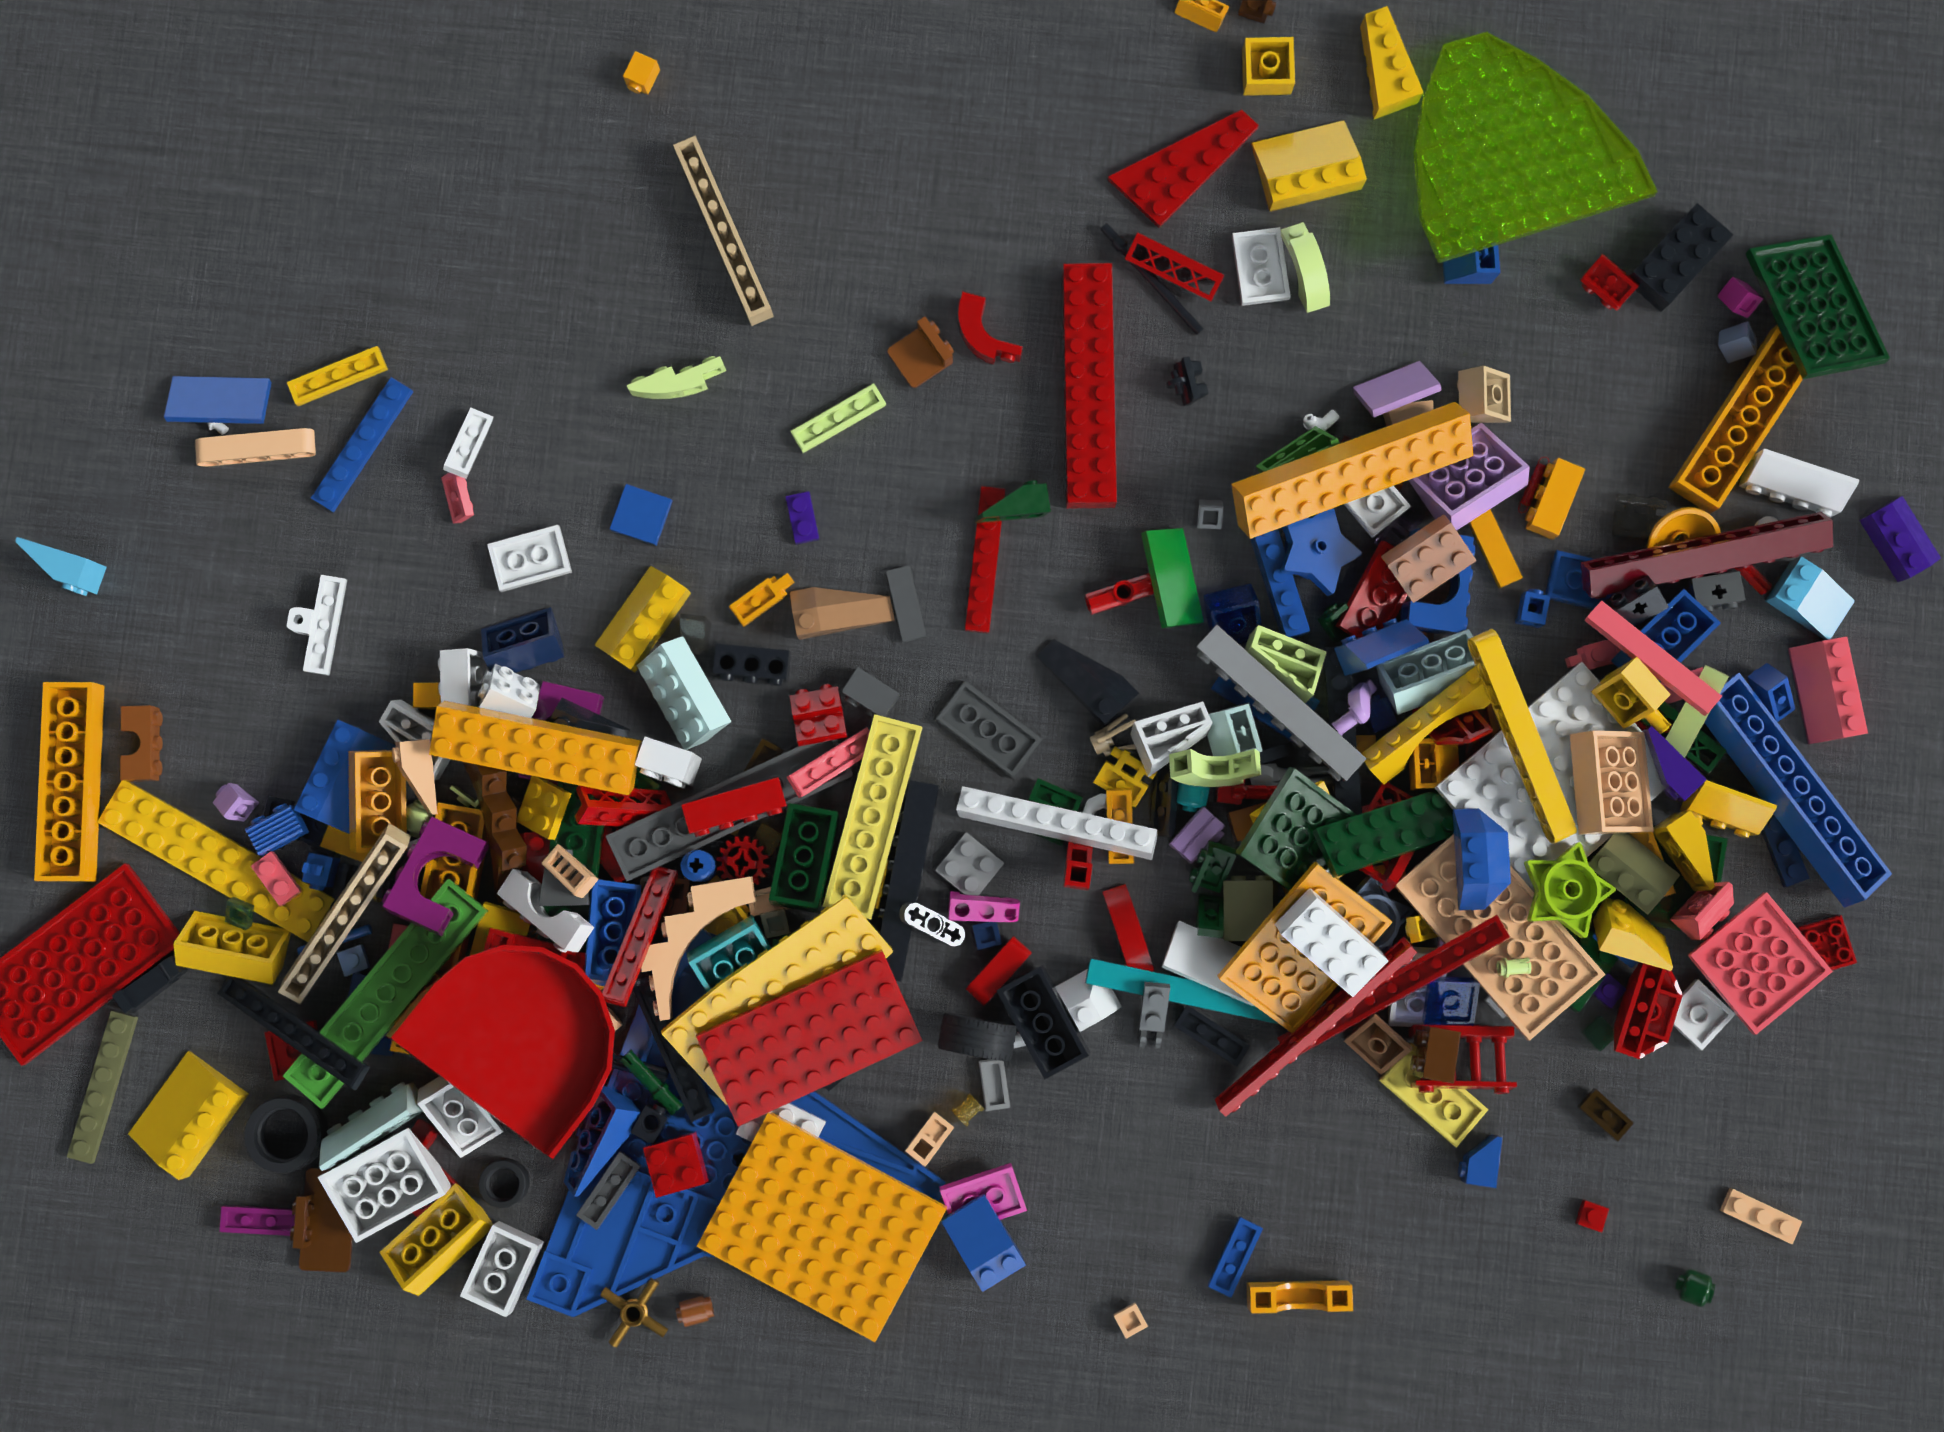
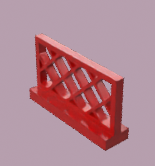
M1388 782L1386 784L1382 783L1366 812L1412 798V796ZM1386 790L1393 794L1396 802L1385 803L1382 796L1383 791ZM1415 851L1392 858L1390 862L1388 860L1383 861L1385 867L1383 874L1374 870L1373 865L1359 870L1382 883L1381 888L1390 893L1401 878Z

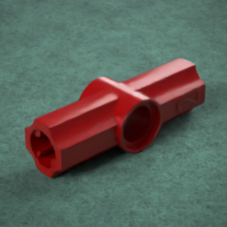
M1150 573L1127 581H1119L1115 585L1085 594L1084 597L1090 614L1093 615L1117 606H1125L1129 602L1153 595L1154 591ZM1117 589H1126L1129 594L1128 598H1120L1117 595Z

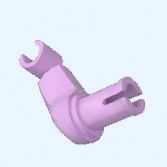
M1370 678L1366 683L1357 684L1348 693V704L1350 706L1348 709L1350 711L1331 723L1341 736L1357 723L1364 724L1369 719L1371 695L1377 690V687Z

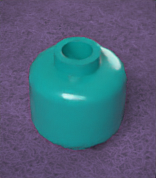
M1179 782L1177 803L1183 805L1182 810L1197 813L1198 808L1207 806L1210 787L1192 786Z

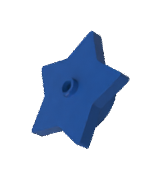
M1334 508L1318 513L1312 518H1305L1282 527L1286 537V554L1280 572L1299 575L1311 580L1327 596L1334 594L1341 567L1362 555V552L1341 534Z

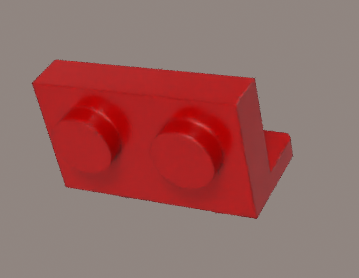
M1603 254L1580 279L1583 283L1582 287L1588 293H1596L1602 298L1600 302L1609 310L1613 308L1616 311L1639 287L1635 280Z

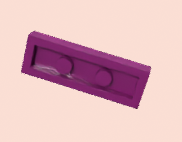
M224 1205L221 1207L219 1232L290 1236L291 1228L295 1222V1215L292 1214V1209Z

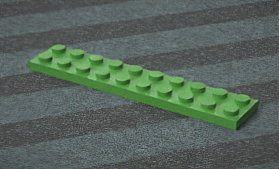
M447 879L430 899L450 909L454 914L442 937L410 923L320 1031L324 1036L362 1062L488 912L485 907L451 879ZM303 1054L297 1058L283 1075L286 1080L321 1109L329 1103L344 1085L343 1082Z

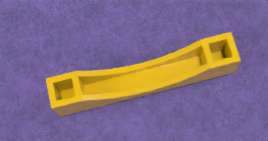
M1476 666L1361 753L1367 758L1364 762L1369 770L1383 784H1386L1404 770L1414 749L1435 728L1460 714L1484 709L1491 703Z

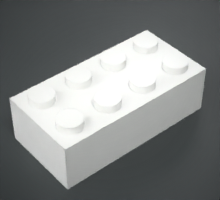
M1311 888L1275 923L1280 934L1352 997L1388 962L1385 955L1376 945Z

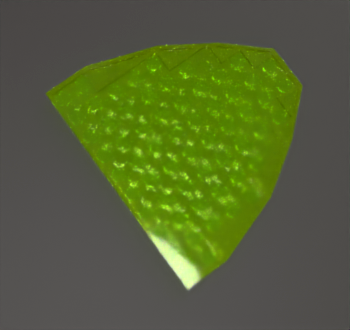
M1488 32L1443 44L1423 95L1413 150L1419 219L1438 263L1648 199L1657 194L1658 191L1638 149L1587 93L1541 60Z

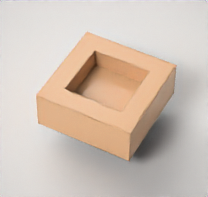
M1135 1302L1113 1314L1126 1339L1148 1327Z

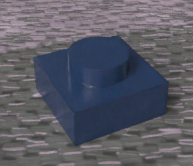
M997 922L972 925L978 950L1002 944Z

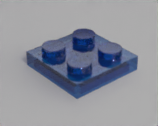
M1440 977L1427 984L1422 1016L1423 1024L1474 1026L1480 983L1473 977Z

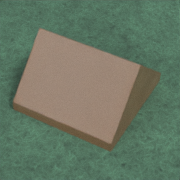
M1376 1014L1362 1020L1344 1040L1347 1045L1381 1075L1413 1049L1411 1045Z

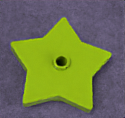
M1581 842L1571 845L1554 861H1524V866L1535 890L1527 918L1528 922L1557 920L1579 938H1586L1589 933L1593 911L1600 902L1614 893L1616 888L1597 876L1589 866Z

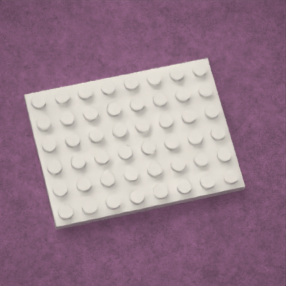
M1583 662L1577 664L1528 707L1577 828L1575 834L1555 844L1548 841L1502 730L1434 787L1452 809L1479 808L1508 832L1510 865L1534 893L1535 890L1524 866V861H1554L1571 845L1577 842H1581L1587 858L1613 835H1579L1570 734L1593 730L1642 732L1635 723L1623 729L1592 694L1591 691L1600 682ZM1645 739L1650 798L1652 801L1666 788L1660 782Z

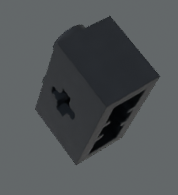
M1648 575L1636 580L1632 585L1613 594L1604 601L1605 604L1634 627L1641 625L1669 608L1658 587Z

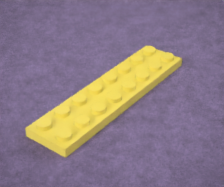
M874 714L823 907H831L841 900L843 895H847L867 919L872 920L923 729L922 726Z

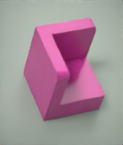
M1733 276L1718 294V298L1732 312L1746 318L1753 313L1764 299L1748 283Z

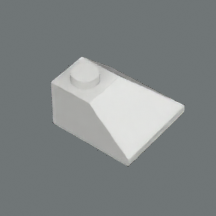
M1088 969L1055 986L1079 1032L1103 1020L1122 1007L1113 989L1085 983Z

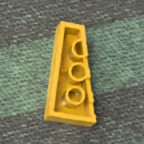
M1388 6L1365 14L1360 29L1364 56H1366L1367 77H1369L1373 118L1375 120L1417 104L1424 92Z

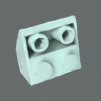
M1249 702L1209 713L1212 725L1207 737L1213 756H1227L1256 749L1259 752L1263 751Z

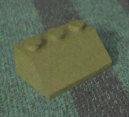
M1629 833L1613 834L1588 861L1589 866L1598 875L1614 886L1647 915L1666 895L1680 876L1679 873Z

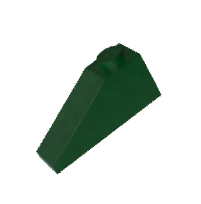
M1035 480L1024 482L1022 487L975 517L974 523L1044 517L1051 512L1047 484H1038Z

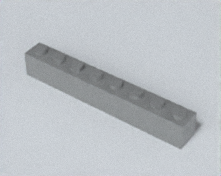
M1218 625L1196 647L1199 651L1197 656L1208 665L1211 662L1218 669L1215 672L1223 680L1227 681L1230 679L1236 684L1234 689L1242 697L1245 698L1248 695L1255 701L1252 705L1261 714L1267 712L1273 718L1271 722L1279 730L1283 731L1285 728L1292 735L1290 737L1291 741L1300 748L1304 745L1310 751L1309 757L1319 765L1323 762L1329 768L1327 773L1336 781L1340 779L1347 781L1367 759Z

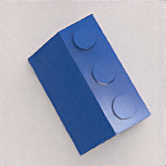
M1394 618L1382 623L1384 628L1377 630L1376 626L1362 631L1363 636L1356 639V636L1352 635L1342 639L1343 645L1335 647L1334 650L1346 676L1372 668L1427 645L1430 642L1407 619L1397 622V619Z

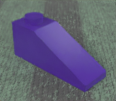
M1652 726L1646 727L1643 732L1660 782L1666 788L1664 792L1674 801H1685L1707 779Z

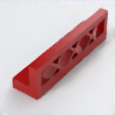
M1138 232L1125 257V260L1210 302L1224 278V274ZM1137 245L1146 248L1150 258L1142 261L1133 258L1132 255ZM1151 251L1158 255L1152 257ZM1160 257L1168 259L1171 269L1163 272L1157 270L1154 259ZM1151 261L1153 267L1145 263ZM1173 262L1178 264L1179 266L1174 267ZM1183 267L1189 269L1193 279L1182 282L1178 280L1175 270ZM1173 271L1175 278L1167 275L1166 273ZM1194 272L1201 276L1196 278ZM1207 278L1215 282L1209 295L1199 290L1198 280ZM1194 282L1196 288H1194V287H1192V286H1190V285H1188V284Z
M578 785L576 791L582 805L576 813L575 819L577 824L626 827L672 804L666 791L633 789L629 795ZM587 794H591L599 800H589ZM608 796H614L621 802L614 801ZM629 797H635L642 803H637ZM652 799H660L662 804H658Z

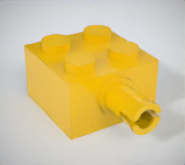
M1638 657L1606 675L1591 691L1623 729L1644 718L1660 734L1672 725L1657 709L1671 694Z

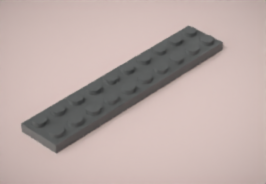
M837 739L796 747L607 835V841L626 881L757 821L744 823L743 819L733 821V827L720 830L719 826L709 828V834L695 837L694 833L689 834L681 807L682 804L779 777L786 805L788 806L789 803H796L853 776L849 767L801 798H798L787 779L788 775L839 744ZM767 812L757 814L758 820L768 816Z

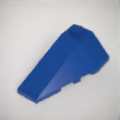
M603 1086L594 1106L585 1116L582 1128L578 1127L576 1136L579 1137L577 1149L571 1152L564 1178L565 1185L577 1197L629 1137L641 1114L640 1110L629 1098L606 1086Z

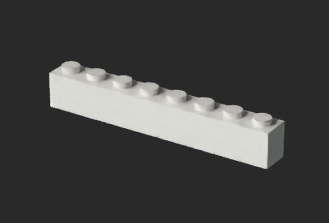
M962 786L956 809L959 817L1149 860L1153 858L1157 840V829Z

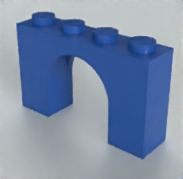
M1420 528L1409 532V537L1419 531ZM1460 535L1474 556V537ZM1471 565L1450 579L1449 594L1440 605L1422 602L1413 603L1412 601L1403 603L1400 621L1407 619L1419 631L1448 636L1466 630L1468 625L1466 609L1470 603V593L1468 590L1469 583L1473 577Z

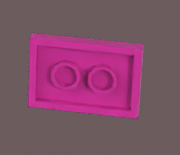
M1011 1163L939 1187L944 1204L947 1206L948 1215L983 1193L1000 1220L1027 1211Z

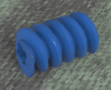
M701 850L688 852L681 861L683 875L688 880L695 882H707L712 879L718 867L715 857ZM695 864H703V869H695Z

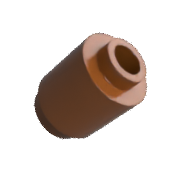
M699 1296L679 1302L680 1307L676 1308L678 1322L684 1323L685 1327L709 1321V1318L714 1317L710 1296L705 1298L704 1296Z

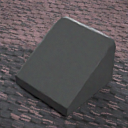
M1198 500L1197 528L1222 529L1223 501Z

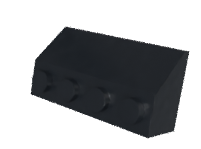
M1043 965L996 990L1044 1080L1090 1055V1050Z

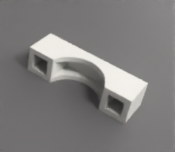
M512 869L497 892L504 899L503 904L512 910H517L521 914L519 917L526 923L534 924L537 927L536 931L541 936L555 942L553 945L558 950L564 953L567 951L579 952L594 926L574 912L563 910L558 915L550 917L544 910V907L539 906L542 884L528 872Z

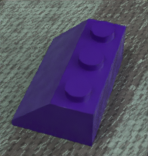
M1903 496L1859 520L1897 582L1915 576L1941 559Z

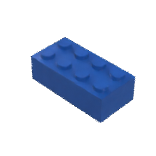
M1685 589L1668 604L1669 608L1657 614L1641 630L1643 634L1680 663L1721 624ZM1620 650L1611 662L1619 668L1632 660V658Z

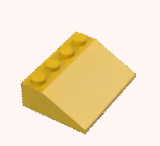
M1344 120L1252 142L1251 144L1269 212L1361 190L1367 180L1361 156Z
M188 1051L128 1135L158 1166L178 1180L190 1177L249 1093L191 1051Z

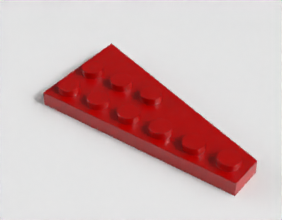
M1241 109L1108 176L1107 180L1160 228L1258 129L1259 125Z

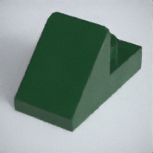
M1199 894L1195 924L1198 936L1223 937L1224 897Z

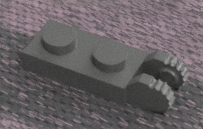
M1144 982L1139 1019V1047H1145L1147 1031H1155L1153 1039L1154 1048H1161L1170 984Z

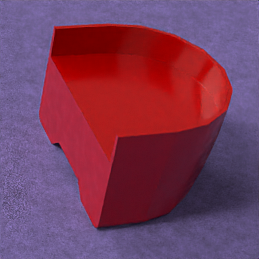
M501 945L465 957L415 998L386 1036L537 1150L553 1159L594 1106L612 1070L615 1029L603 993L578 964L543 947Z

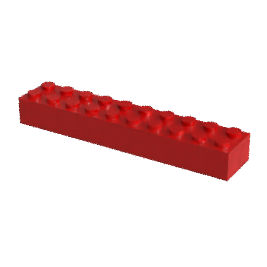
M1112 263L1063 264L1066 508H1115L1117 503Z

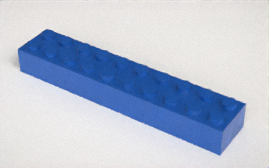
M1740 673L1731 676L1720 692V695H1722L1721 699L1711 709L1704 723L1722 747L1726 749L1728 755L1762 800L1777 805L1773 813L1842 906L1845 908L1866 900L1892 873Z

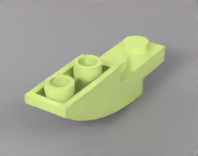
M711 356L704 359L702 364L698 366L684 367L679 371V374H675L672 366L669 368L666 366L660 367L650 376L634 378L627 387L632 396L641 398L671 399L684 397L707 390L708 387L705 380L726 372V368L720 356L717 358Z

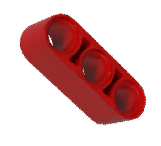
M1013 936L967 986L966 990L984 1006L997 992L996 990L1004 985L1032 952Z

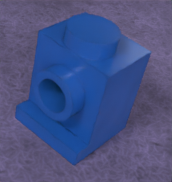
M1529 589L1522 593L1515 623L1535 628L1544 626L1550 596L1543 595V591L1537 589ZM1529 604L1534 606V612L1528 611Z

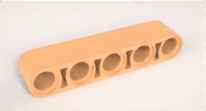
M300 428L198 438L195 440L196 465L208 467L312 457L316 455L315 433L313 429Z

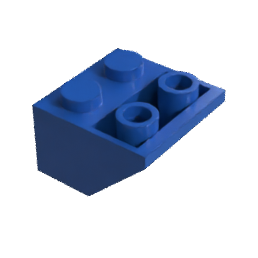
M1471 227L1440 238L1444 284H1491L1500 274L1497 227Z

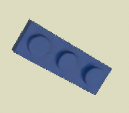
M1240 1216L1238 1217L1207 1284L1208 1287L1230 1298L1232 1297L1263 1230L1261 1226Z

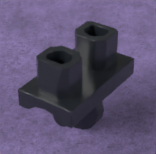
M1190 356L1183 357L1180 362L1173 365L1174 371L1171 372L1172 380L1166 383L1167 388H1175L1176 395H1181L1184 406H1190L1198 399L1208 395L1207 384L1205 382L1197 384L1195 376L1202 374L1201 361H1191Z

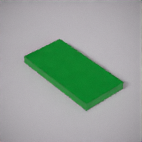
M1183 528L1142 532L1141 536L1161 627L1170 628L1203 623L1204 620Z

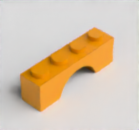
M1347 1280L1246 1282L1247 1308L1250 1313H1277L1288 1309H1316L1327 1312L1353 1311L1352 1284Z

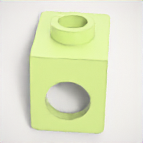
M452 785L450 787L452 791L459 795L457 800L467 807L472 805L475 808L481 809L478 799L474 800L456 786Z

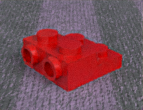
M825 684L819 690L811 692L806 689H800L795 692V695L789 696L799 747L847 737L838 686L833 687L832 685Z

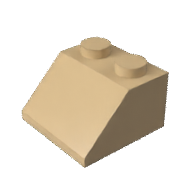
M1486 366L1458 371L1459 405L1470 413V422H1511L1510 374Z

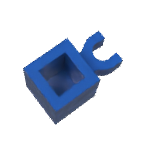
M309 853L307 862H304L302 868L304 873L302 882L310 883L309 888L324 891L325 887H333L340 858Z

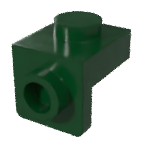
M1333 603L1323 610L1325 614L1318 619L1333 643L1340 642L1348 635L1335 626L1341 614L1349 608L1346 603L1338 605Z

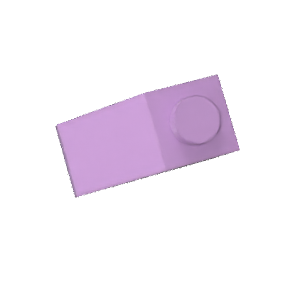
M232 783L223 785L217 791V798L213 801V804L226 819L242 822L247 819L259 804V801L245 790Z

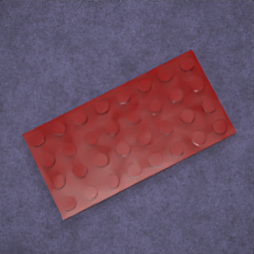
M123 864L0 958V1038L21 1066L28 1064L113 998V994L125 989L174 952L173 943L180 932L129 864Z
M882 949L696 1034V1038L737 1126H741L923 1041Z

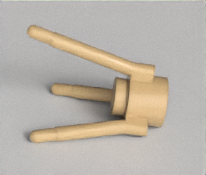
M1123 714L1103 729L1095 732V735L1091 736L1090 740L1097 755L1104 753L1105 757L1109 756L1113 750L1110 746L1115 745L1112 737L1133 726L1136 720H1132L1110 731L1128 717L1127 714ZM1134 744L1117 747L1122 751L1124 749L1127 751L1136 750Z

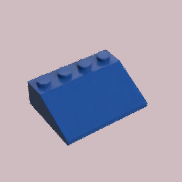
M337 720L294 810L349 834L348 751L392 750L396 745Z

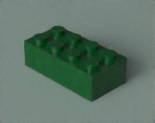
M793 803L788 804L769 896L771 905L820 914L839 822L837 811Z

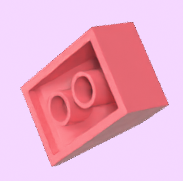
M1730 882L1714 883L1715 888L1712 890L1696 891L1670 920L1691 940H1705L1713 933L1714 929L1712 927L1718 921L1721 922L1726 919L1730 914L1729 909L1734 904L1733 885Z

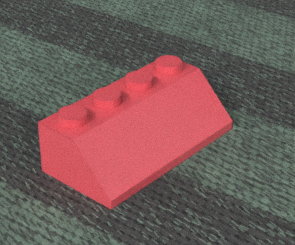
M1841 637L1788 648L1808 744L1868 734L1848 638Z

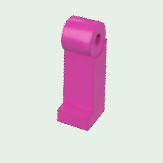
M950 891L948 919L951 921L1016 922L1019 920L1020 901L1018 899L960 894V892Z

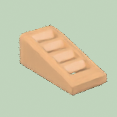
M559 844L555 846L541 863L574 896L583 898L598 881V878ZM562 855L564 858L556 867H554L553 864ZM568 863H570L571 865L562 874L561 871L566 867ZM577 870L578 873L570 881L569 878Z

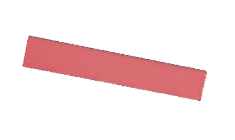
M1602 600L1584 620L1632 659L1638 657L1658 680L1702 715L1706 716L1721 699L1722 695Z

